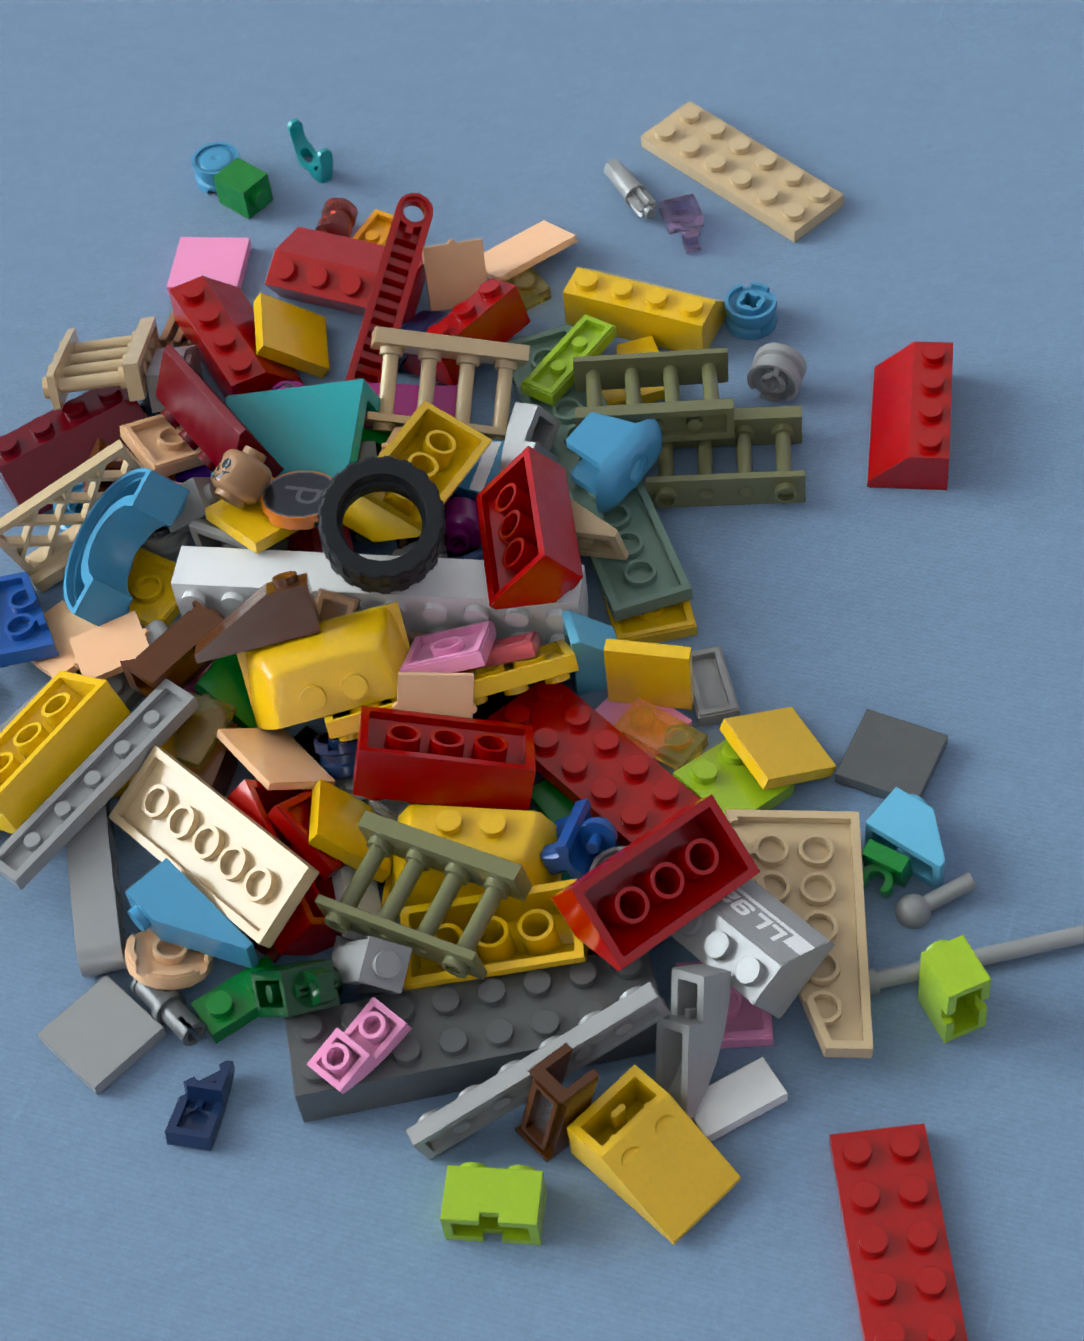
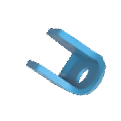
M591 412L566 439L567 448L582 457V460L570 472L571 480L596 497V507L599 514L618 506L638 486L648 470L658 460L662 449V432L659 423L655 419H646L633 423Z

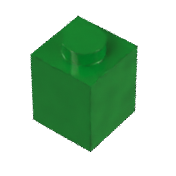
M238 157L213 176L219 202L249 220L273 201L268 173Z

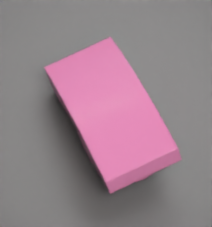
M372 997L344 1032L339 1028L334 1030L307 1065L340 1093L344 1094L373 1071L396 1048L412 1028L375 997Z

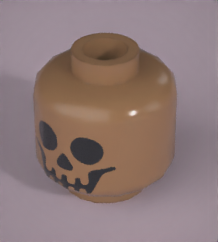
M246 445L243 451L237 449L227 450L211 477V481L216 487L214 494L240 509H243L245 504H257L272 478V472L263 464L267 457Z

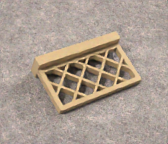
M120 439L0 518V547L25 572L27 571L34 586L41 593L64 579L66 563L75 537L94 503L104 493L98 492L101 481H116L124 474L132 471L131 468L133 470L144 468ZM119 456L124 459L120 470H105L106 465ZM80 482H90L87 492H71L72 488ZM83 503L81 513L65 514L67 504ZM57 504L54 514H38L39 509L45 505ZM50 525L48 535L31 536L34 526ZM61 525H72L58 535ZM14 526H24L21 536L3 535V533ZM28 547H39L25 557Z

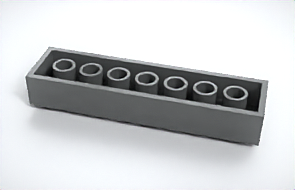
M649 951L619 971L598 954L588 955L586 962L487 977L484 980L474 979L405 991L401 992V994L375 997L404 1020L412 1029L373 1071L344 1094L340 1093L312 1070L307 1063L334 1030L339 1028L344 1032L372 998L285 1017L294 1094L303 1121L305 1123L461 1092L469 1086L482 1084L497 1075L500 1068L514 1060H522L538 1050L540 1044L546 1039L556 1035H563L579 1025L580 1020L587 1014L594 1011H602L619 1001L620 996L628 989L643 986L650 982L658 992ZM657 1022L584 1067L656 1053Z

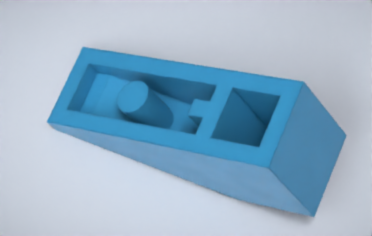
M167 858L125 891L131 906L127 913L143 932L150 929L162 941L248 968H254L259 964L253 943Z

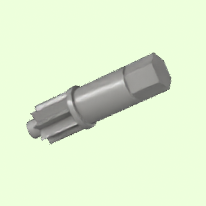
M617 158L606 162L603 172L624 197L627 205L633 209L639 218L643 216L646 219L653 218L656 215L655 209L658 206L655 204L656 200L650 195L646 187L640 184Z

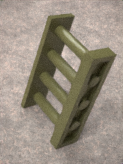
M728 348L573 357L575 392L586 391L587 407H575L576 428L589 413L595 412L633 423L646 419H655L661 428L662 443L735 438L733 398L720 399L718 383L728 382ZM703 384L704 400L681 401L679 385ZM664 386L665 402L642 403L641 388ZM625 389L626 404L603 406L602 390Z
M801 405L734 408L735 438L662 443L661 453L658 458V476L645 477L646 490L654 507L669 509L677 507L806 502L805 470H792L791 444L802 443ZM752 445H775L777 471L753 472ZM736 446L737 473L713 474L712 447ZM697 448V475H674L673 449Z
M365 811L357 826L366 839V845L369 849L340 902L318 894L315 900L316 905L325 917V924L343 934H348L351 930L367 937L372 936L413 948L412 954L441 964L443 969L454 976L466 978L467 974L484 980L487 970L478 954L474 951L501 899H507L510 896L525 901L532 888V884L523 866ZM391 854L404 858L407 864L379 915L377 916L358 909L357 907L385 857L389 858ZM430 868L443 872L446 877L418 929L415 930L396 923L422 872L429 871ZM469 882L482 886L485 892L457 945L435 937L461 886L467 885Z

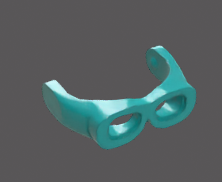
M297 118L292 119L288 123L287 129L298 163L308 170L310 176L317 182L325 183L331 180L333 177L332 152L328 148H323L317 153L306 138L302 122ZM310 156L313 160L307 162L304 157Z

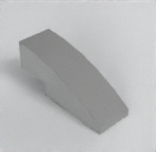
M515 402L502 448L500 472L527 446L532 447L558 463L559 458L553 455L550 450L561 421L539 405Z
M701 963L672 968L671 1014L657 1022L655 1082L671 1095L690 1119L694 1118L717 1063L728 1015L732 977L731 971Z

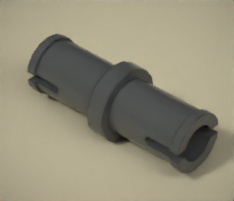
M135 978L133 979L131 991L152 1010V1017L159 1024L167 1025L181 1039L184 1045L192 1046L198 1043L190 1034L189 1028L201 1039L207 1032L206 1023L200 1020L186 1006L185 997L177 990H161L146 987Z

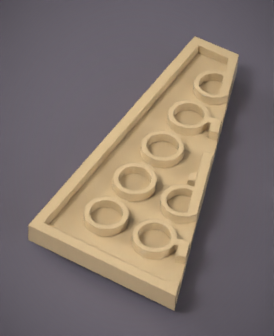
M726 809L725 816L760 870V873L751 879L835 944L798 994L823 1056L872 1058L873 1034L859 812Z

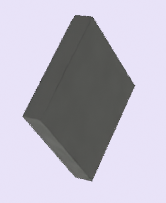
M867 709L835 773V782L886 799L895 787L908 794H915L922 798L948 744V735Z

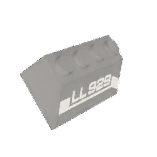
M753 879L741 885L670 935L705 965L731 971V986L753 1005L778 1019L783 1016L835 945Z

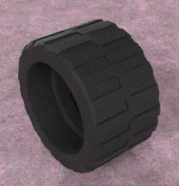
M371 456L356 463L355 461L331 479L330 485L325 488L321 496L322 502L318 507L317 516L322 549L333 571L337 575L339 574L352 587L354 585L361 588L362 591L369 593L391 594V592L399 590L401 592L425 579L426 574L434 569L438 563L439 555L442 554L446 523L444 502L439 496L436 484L431 482L428 475L422 469L419 470L411 462L404 459L402 461L394 459L392 456L376 458ZM374 492L396 493L407 498L417 507L422 519V532L416 546L408 553L392 560L378 561L362 557L348 546L342 530L345 512L356 500Z

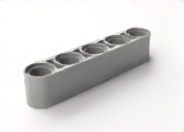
M110 801L66 844L76 953L80 971L84 978L127 969L125 964L127 940L113 821L108 818L112 812Z

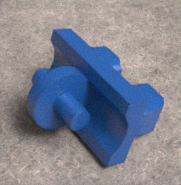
M588 798L576 801L570 815L557 819L555 825H557L556 836L558 841L545 845L540 854L543 863L551 875L568 871L572 879L577 878L578 880L589 872L597 854L615 847L617 843L618 833L616 828L607 818L592 817L590 812L591 803Z

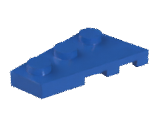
M27 571L0 576V668L59 656Z

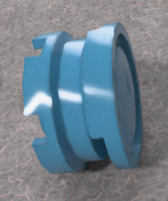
M213 142L200 147L194 153L192 167L196 176L197 186L202 192L209 194L210 191H215L217 193L213 176L237 157L240 158L239 151L234 145L226 142Z
M751 282V286L743 287L742 284H738L727 292L724 300L726 311L725 324L727 330L733 336L744 340H757L772 333L777 324V298L775 293L772 294L770 292L769 286Z

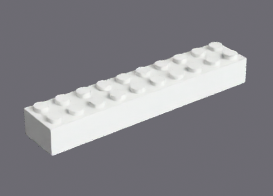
M181 546L171 580V586L181 617L194 608L192 602L196 600L208 609H217L226 618L263 585L272 582L274 576L287 571H296L297 575L308 574L315 601L319 588L361 599L358 611L398 601L406 632L435 633L490 620L494 622L497 632L495 640L535 631L538 632L541 645L562 639L565 640L562 612L570 610L590 618L584 565H581L583 578L573 590L564 594L556 603L498 610L489 606L484 560L438 558V563L434 569L430 570L426 574V578L421 582L415 583L409 589L401 592L399 590L391 592V594H381L379 592H365L361 588L354 585L352 587L346 583L339 574L337 575L333 571L324 552L264 550L256 554L250 549ZM359 554L367 559L378 561L392 560L400 557Z

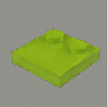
M727 739L673 772V776L700 799L712 794L724 814L726 809L771 810L791 797L795 784L763 790Z

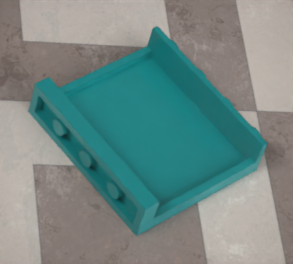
M364 379L230 395L226 397L225 403L284 468L278 476L294 471H316L333 478L337 473L343 471L347 465L358 461L365 414L368 411L379 412L380 398ZM315 522V527H317L319 522Z

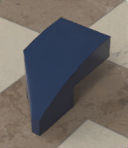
M233 1061L220 1063V1071L201 1080H196L195 1077L183 1081L185 1094L179 1097L165 1130L168 1145L212 1151L231 1091L235 1073Z

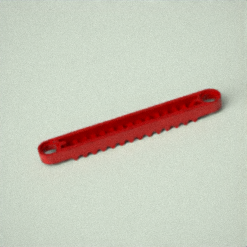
M406 194L400 198L396 206L345 381L364 379L369 383H381L383 356L379 354L380 350L370 349L371 337L376 326L401 328L433 218V206L428 198L422 194ZM409 206H416L423 212L424 218L417 222L410 221L404 215V209Z

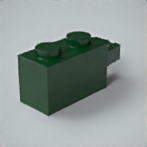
M332 959L298 961L250 972L258 1017H292L341 1005L339 994L342 992V980L338 969L333 967Z

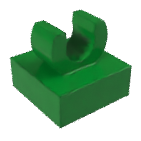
M869 839L862 851V859L865 866L863 868L864 889L867 888L872 878L881 877L885 882L880 888L881 897L887 899L892 895L895 884L905 888L913 875L910 857Z

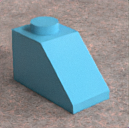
M570 610L562 612L565 642L575 653L579 668L578 671L571 672L577 695L606 689L607 681L603 650L606 639H617L614 628Z
M895 787L865 822V846L869 839H872L910 857L913 876L937 889L944 884L945 857L934 810L920 796L908 794Z

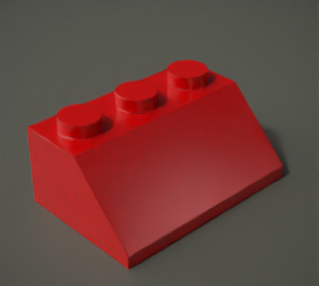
M490 279L482 283L478 290L464 302L457 304L452 312L439 323L430 326L426 333L506 343L531 321L517 285ZM409 354L403 365L405 371L420 376L421 361L418 360V355ZM441 358V362L437 363L435 381L447 385L456 386L458 384L460 366L456 364L455 359Z

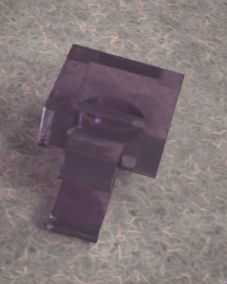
M694 194L659 201L660 215L669 235L680 232L687 254L701 251L697 236H700L699 227L704 226V218Z

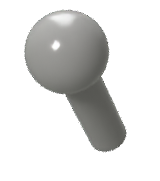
M967 872L924 896L913 893L907 894L900 898L896 904V918L904 927L911 929L921 928L930 920L931 912L976 889L977 885L971 874Z

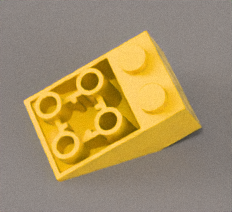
M635 1064L567 1127L571 1153L673 1245L741 1180L740 1175L671 1095Z

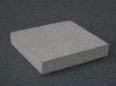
M105 975L37 1035L40 1041L96 1095H99L167 1034L161 1024Z

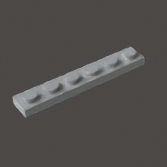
M165 678L0 847V875L22 890L140 769L153 747L157 746L160 748L200 707L195 696Z
M650 982L643 986L630 988L620 996L619 1001L602 1011H594L587 1014L580 1020L579 1025L563 1035H556L546 1039L540 1044L538 1050L522 1060H514L500 1068L497 1075L484 1083L467 1087L458 1095L456 1100L443 1108L433 1109L423 1114L415 1125L406 1129L412 1145L431 1160L525 1103L533 1080V1076L528 1070L563 1044L567 1043L573 1049L565 1074L566 1078L665 1018L671 1012L661 995Z

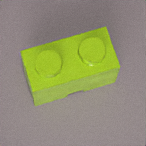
M961 935L949 941L942 939L932 943L925 951L921 952L918 1001L944 1044L986 1026L988 1007L984 1000L989 998L991 978L964 935Z
M466 1162L461 1166L447 1165L440 1214L445 1239L484 1242L485 1233L502 1234L503 1243L541 1245L547 1195L543 1171L535 1170L527 1165H512L508 1169L488 1168L486 1165L478 1162Z

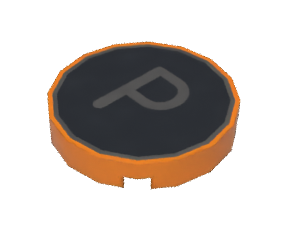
M294 471L270 480L265 491L260 496L263 515H267L269 522L273 525L287 530L315 528V522H319L317 515L318 507L322 502L321 496L325 488L330 485L332 477L316 471Z

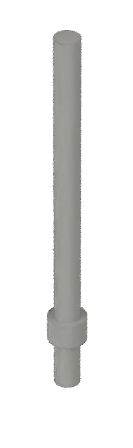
M1084 925L973 949L981 964L986 966L1084 944ZM920 961L875 971L874 967L869 968L870 996L880 994V989L919 981Z

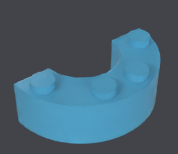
M139 468L124 474L105 490L84 519L68 556L63 590L65 602L70 612L96 626L129 613V605L133 598L128 592L127 580L132 569L133 559L141 545L147 541L155 530L163 526L171 527L174 520L183 513L190 490L148 468Z

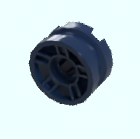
M325 732L313 739L315 753L320 754V759L317 763L332 778L354 776L358 738L341 742L339 737L329 739L328 732Z

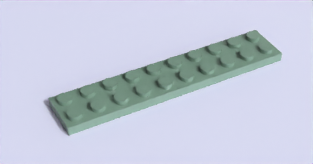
M570 324L506 342L530 346L529 361L522 368L517 367V371L513 372L512 383L521 403L539 405L561 421L550 452L559 458L558 464L565 468L570 498L617 529L629 553L627 561L587 556L614 621H621L693 599L692 587L643 481L641 480L638 486L618 506L599 514L596 507V497L571 480L570 472L582 460V457L567 448L566 439L576 429L575 407H587L586 391L575 392V384H573L554 406L522 393L521 383L572 328ZM602 394L603 406H608Z

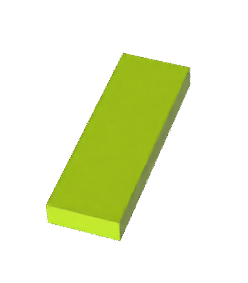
M584 314L521 383L522 393L554 406L574 384L573 357L600 355L617 337L616 326Z

